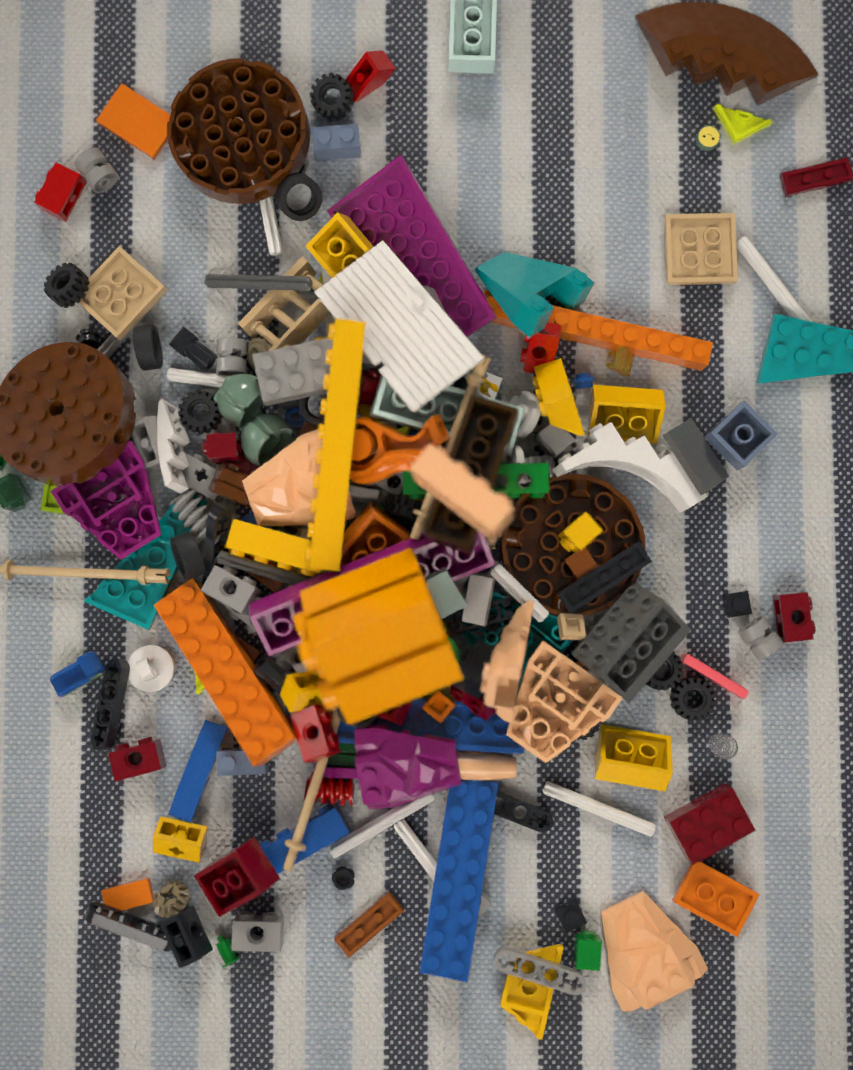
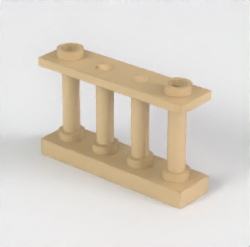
M303 257L284 275L309 276L313 281L312 288L314 290L323 286L321 282L314 278L317 273ZM269 290L238 325L252 339L258 335L266 339L272 345L269 349L270 351L301 344L331 312L319 298L312 305L298 294L300 291ZM290 301L305 311L296 322L282 311ZM274 318L278 319L288 328L287 332L280 339L266 328Z

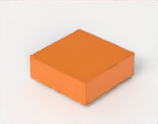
M437 689L422 709L441 724L456 704Z

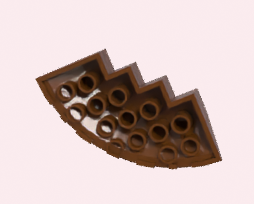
M681 2L652 8L635 15V19L665 76L686 67L696 86L717 77L726 96L747 87L756 105L759 106L819 75L810 59L788 35L772 23L740 8L711 2Z

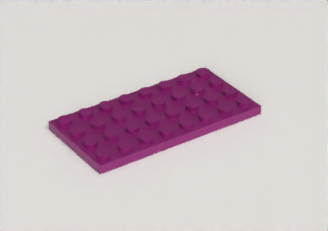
M398 156L327 210L331 218L337 212L348 216L373 247L384 241L423 287L428 286L435 289L447 316L466 338L497 318L403 156Z

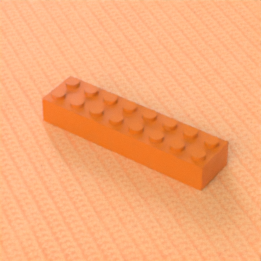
M192 578L154 604V607L252 765L262 766L297 742L293 725L266 682L253 671L254 663L212 597L201 591L203 587L202 582Z

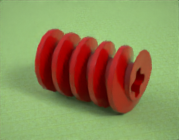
M311 772L310 777L307 778L304 801L314 772ZM323 776L314 803L320 797L322 804H326L328 798H330L332 805H335L339 799L341 806H345L347 800H349L352 807L355 792L353 779L348 778L347 782H344L343 778H338L335 781L334 778L325 780Z

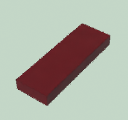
M846 157L783 172L779 177L784 196L789 197L851 182L853 180V173L849 158Z

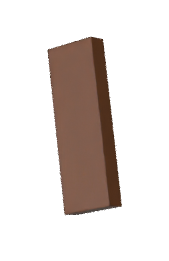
M388 891L338 933L334 940L347 957L350 958L404 912V908L392 893Z

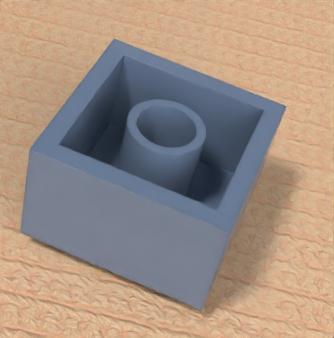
M744 400L736 405L704 438L736 470L745 467L778 434Z

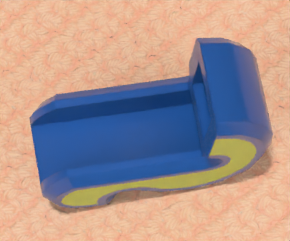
M88 652L77 657L76 662L53 674L50 677V682L57 695L65 697L104 674L105 668L96 652Z

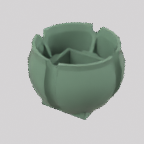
M250 374L227 376L213 398L217 402L219 412L223 418L231 425L239 428L262 412L261 406H265L258 378Z
M260 412L239 428L241 431L242 450L246 458L257 466H262L296 440V436L293 434L294 431L289 423L273 414Z

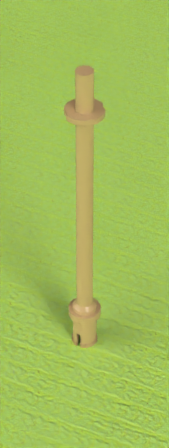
M482 355L484 360L471 369L470 374L466 375L465 379L468 386L449 433L450 439L446 441L444 450L449 455L451 454L471 394L475 395L477 388L485 383L483 378L491 359L489 357L485 358L484 355ZM428 491L421 509L413 510V513L417 514L418 517L410 537L416 540L420 539L435 497Z
M8 559L4 565H0V574H4L6 580H12L15 575L129 579L138 580L141 585H148V583L168 584L170 579L166 578L170 577L169 569H149L148 566H142L139 570L16 566L15 562L11 559Z
M335 707L332 709L331 723L334 732L337 734L341 720L337 715ZM329 757L317 761L293 838L285 841V845L290 847L283 869L291 872L293 870L298 851H305L306 846L301 842Z

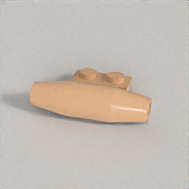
M457 750L461 780L492 781L516 778V758L490 752Z

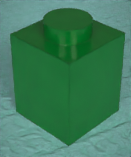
M589 930L575 933L573 953L575 968L577 970L600 971L602 940L600 936L596 935V932Z

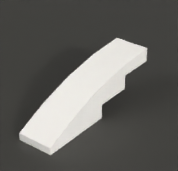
M161 399L158 404L157 447L160 468L165 486L182 494L188 489L182 470L189 466L183 447L190 443L184 424L180 421L181 417L178 415V408Z

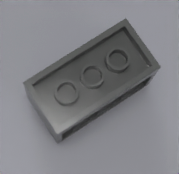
M633 581L573 651L572 655L597 679L619 694L626 702L630 703L688 635L691 629L665 600Z

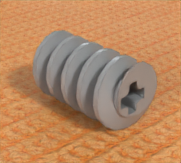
M192 490L176 497L169 505H175L173 507L174 513L181 512L178 519L180 521L186 520L184 523L185 528L192 527L189 533L192 536L198 535L195 539L198 544L205 540L208 514L204 515L203 513L207 508L206 505L198 506L202 500L201 497L192 498L196 493V490Z

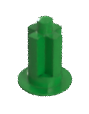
M223 935L218 936L219 943L215 945L225 963L222 966L223 968L235 963L242 956L237 957L236 952L231 951L232 943L229 937L224 939Z

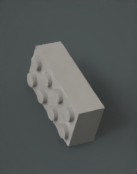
M325 338L252 354L264 405L270 406L327 393V389H323L324 374L329 375L330 365L325 364L327 349H332V339Z

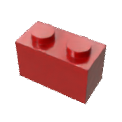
M55 162L54 166L48 170L46 181L42 188L36 192L34 203L43 212L67 222L87 182L81 174Z

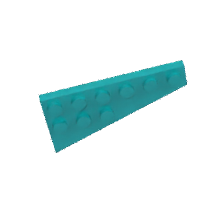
M773 314L756 383L853 372V330Z
M193 495L192 498H193V499H196V498H200V497H197V496ZM202 499L198 506L207 505L208 501ZM172 505L159 520L162 535L122 559L114 569L139 570L142 566H148L149 569H169L170 577H166L170 579L169 583L141 585L138 580L104 579L84 602L142 628L151 629L158 614L154 604L166 596L178 569L172 554L170 539L174 536L190 532L192 527H184L186 520L180 521L178 519L181 512H173L175 505Z

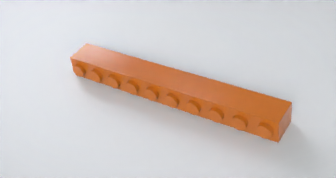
M484 290L483 294L497 316L490 323L517 328L507 317L490 291ZM552 306L554 310L548 322L561 325L560 339L702 371L709 364L713 342Z

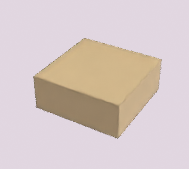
M560 613L558 615L557 621L561 640H583L586 637L583 614Z

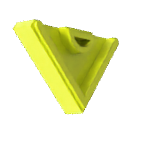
M720 104L715 105L713 108L733 145L769 127L773 123L771 119L759 118L738 109H728Z

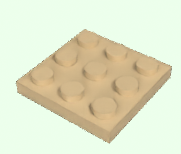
M735 213L665 215L667 285L736 284L738 282Z
M119 246L89 277V290L85 292L86 296L84 298L81 297L79 304L121 341L168 289Z

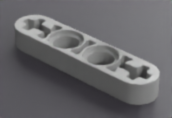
M501 947L494 954L495 966L503 973L571 995H579L586 988L585 978L577 969L509 947ZM505 954H508L509 960L516 962V957H519L517 969H514V963L506 962L505 965H502L499 957L503 958ZM525 961H531L535 964V969L531 973H525L521 970V966ZM550 968L558 972L557 978L553 981H549L544 977L545 972ZM563 972H565L566 979L574 980L577 977L580 984H575L574 987H571L570 982L564 979L563 984H560Z

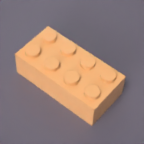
M429 444L410 467L414 481L495 542L513 519L511 500L502 493L496 495L490 490L491 486L480 477L475 479L469 474L471 471L461 462L455 464L449 459L450 455L439 446L434 448Z

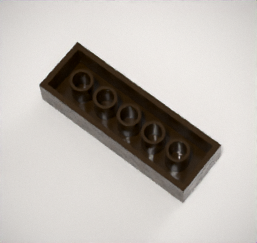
M471 394L449 457L455 464L458 462L464 464L471 471L469 474L475 479L479 477L490 484V490L493 492L519 418V409ZM435 497L423 531L424 539L472 555L480 531Z

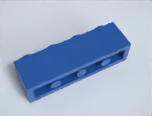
M327 804L317 811L318 815L313 818L309 817L301 842L306 846L305 851H298L294 865L350 833L351 827L338 804L332 807L330 804ZM288 827L276 834L277 838L271 842L266 839L259 843L277 874L284 871L283 866L290 848L285 845V841L293 838L296 827L292 830H289Z

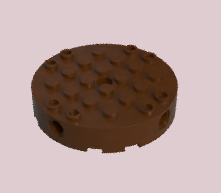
M243 58L221 60L196 72L188 79L189 83L183 90L178 91L170 107L172 111L169 122L167 121V138L170 151L186 178L206 196L230 204L254 203L275 195L277 186L285 177L292 173H299L307 157L310 145L309 120L298 91L286 76L284 77L276 71L273 66L258 60L256 62L244 61Z
M60 342L35 350L19 361L0 385V454L16 470L47 485L65 486V484L75 482L79 484L96 477L97 472L105 466L109 467L122 453L131 437L136 419V413L134 412V400L136 399L131 383L114 362L102 352L89 345L76 342Z
M564 474L558 478L557 476L551 477L550 492L544 493V497L530 498V493H524L513 505V519L501 533L500 552L504 569L550 614H570L557 593L577 581L564 561L574 552H568L560 544L561 538L558 535L580 515L586 512L603 530L585 546L598 567L638 541L644 549L646 547L644 529L636 509L625 495L602 479L584 474ZM641 569L571 614L588 616L610 608L633 581L636 582Z

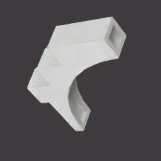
M612 422L604 427L600 423L590 429L591 435L584 439L585 444L576 449L577 454L571 456L570 453L557 460L559 465L552 469L557 478L573 470L587 467H610L625 470L640 476L654 485L671 501L679 513L708 497L706 493L703 495L699 494L673 452L669 453L668 450H665L657 455L645 435L637 440L635 437H632L624 442Z

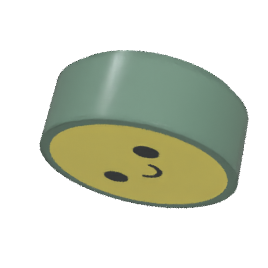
M714 126L702 127L696 136L697 146L704 151L713 150L720 141V132Z

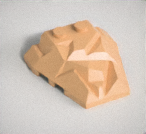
M318 429L302 434L276 456L242 480L258 526L309 525V523L314 522V513H310L311 498H316L317 488H313L314 473L319 474L320 465L315 463L316 449H321L322 439H318ZM349 489L345 521L357 517Z
M530 600L517 609L509 625L503 628L500 637L501 641L495 646L491 663L485 664L481 692L485 693L484 703L489 707L497 708L496 714L506 722H512L534 606V601Z
M542 641L528 660L515 703L512 722H509L506 735L547 763L568 748L571 742L581 735L584 736L590 732L589 729L600 721L603 722L608 719L622 700V697L564 654Z
M644 891L600 912L608 956L607 963L611 977L610 985L622 1012L634 1011L640 1007H643L644 1010L650 1009L692 988L695 985V980L702 977L708 970L698 947L665 915Z

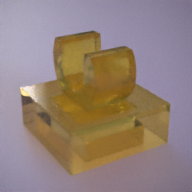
M618 347L617 352L609 351V355L615 358V361L612 364L606 363V367L616 371L621 376L630 377L635 354L627 347Z

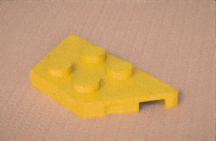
M556 944L524 953L560 964L564 947L562 944ZM516 957V962L511 960L509 961L511 963H514V969H517V961L519 957ZM525 961L521 966V970L525 973H531L535 969V964L531 961ZM550 968L545 972L544 977L549 981H553L557 978L558 972ZM506 974L500 1006L508 1013L514 1015L518 1022L523 1026L525 1025L538 1039L542 1040L554 989Z

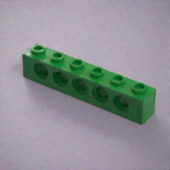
M550 462L503 463L500 474L506 477L507 484L505 487H498L496 485L494 489L495 494L505 493L507 498H520V493H530V498H542L544 493L550 492ZM403 471V495H410L412 499H424V494L427 491L414 481L411 471ZM521 474H528L531 477L530 486L523 487L519 484L518 478Z

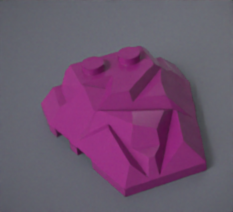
M132 441L127 443L122 453L109 467L105 466L96 473V477L79 484L75 482L65 484V486H58L50 491L66 515L72 516L81 524L80 526L84 530L90 531L98 538L102 545L120 560L162 535L145 461ZM121 494L126 495V497L121 502H114L119 501L121 499Z
M369 725L365 728L355 727V747L357 752L355 764L363 804L367 805L369 809L395 808L461 784L455 740L424 734L423 737L409 735L410 731L402 729L401 733L386 730L387 726Z

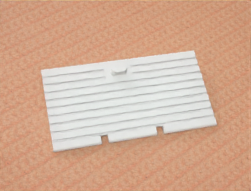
M381 241L376 247H373L369 252L365 253L314 292L335 319L366 322L363 344L364 354L374 366L380 362L384 363L385 366L379 372L413 413L484 360V357L384 241Z

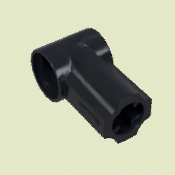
M184 326L169 343L175 351L184 358H189L205 372L211 369L218 358L215 353L203 345Z
M267 654L258 660L253 669L279 695L287 675L292 674L289 670L283 669Z

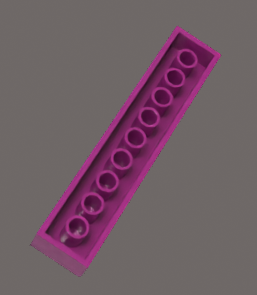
M422 533L419 540L407 539L340 567V571H328L249 603L250 619L268 655L272 656L302 642L293 619V615L303 611L300 591L411 547L424 579L429 574L442 570L441 568L445 566L454 582L495 565L484 534L479 533L473 554L471 555L427 541Z

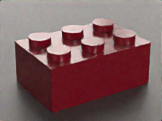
M726 783L664 816L681 851L692 865L756 831L733 787Z
M255 837L211 862L194 875V878L219 917L259 896L280 879Z

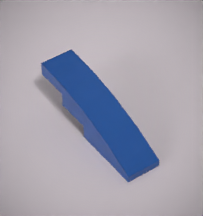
M205 720L168 815L189 823L192 822L215 765L216 752L220 750L228 731L227 727Z

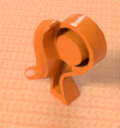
M441 414L432 416L416 436L405 435L385 422L366 416L357 417L355 420L349 479L358 484H372L396 473L411 471L410 467L429 444L435 448L450 439Z

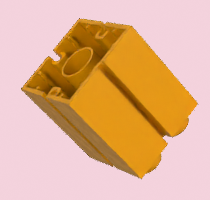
M412 547L300 591L303 611L293 615V619L302 642L298 643L301 658L307 671L310 673L317 670L321 678L320 681H317V686L326 709L330 710L339 706L348 725L463 680L432 596L429 590H427V584Z

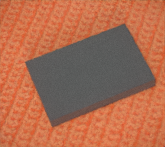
M692 418L662 435L700 495L705 494L729 477Z

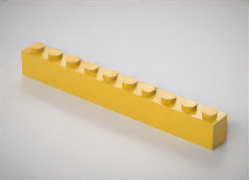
M336 318L334 324H329L328 339H332V349H327L325 364H329L330 369L329 375L324 374L323 389H327V397L321 400L320 414H325L324 424H319L318 439H322L321 449H316L315 463L320 465L319 474L314 473L313 488H317L316 498H311L310 513H314V522L309 523L307 537L312 538L311 547H306L305 562H309V568L340 571L366 322Z

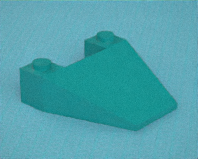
M508 252L499 254L475 269L477 275L510 321L529 338L545 328L554 310V307L544 298L551 295L567 309L574 310L585 302L595 283L578 268Z

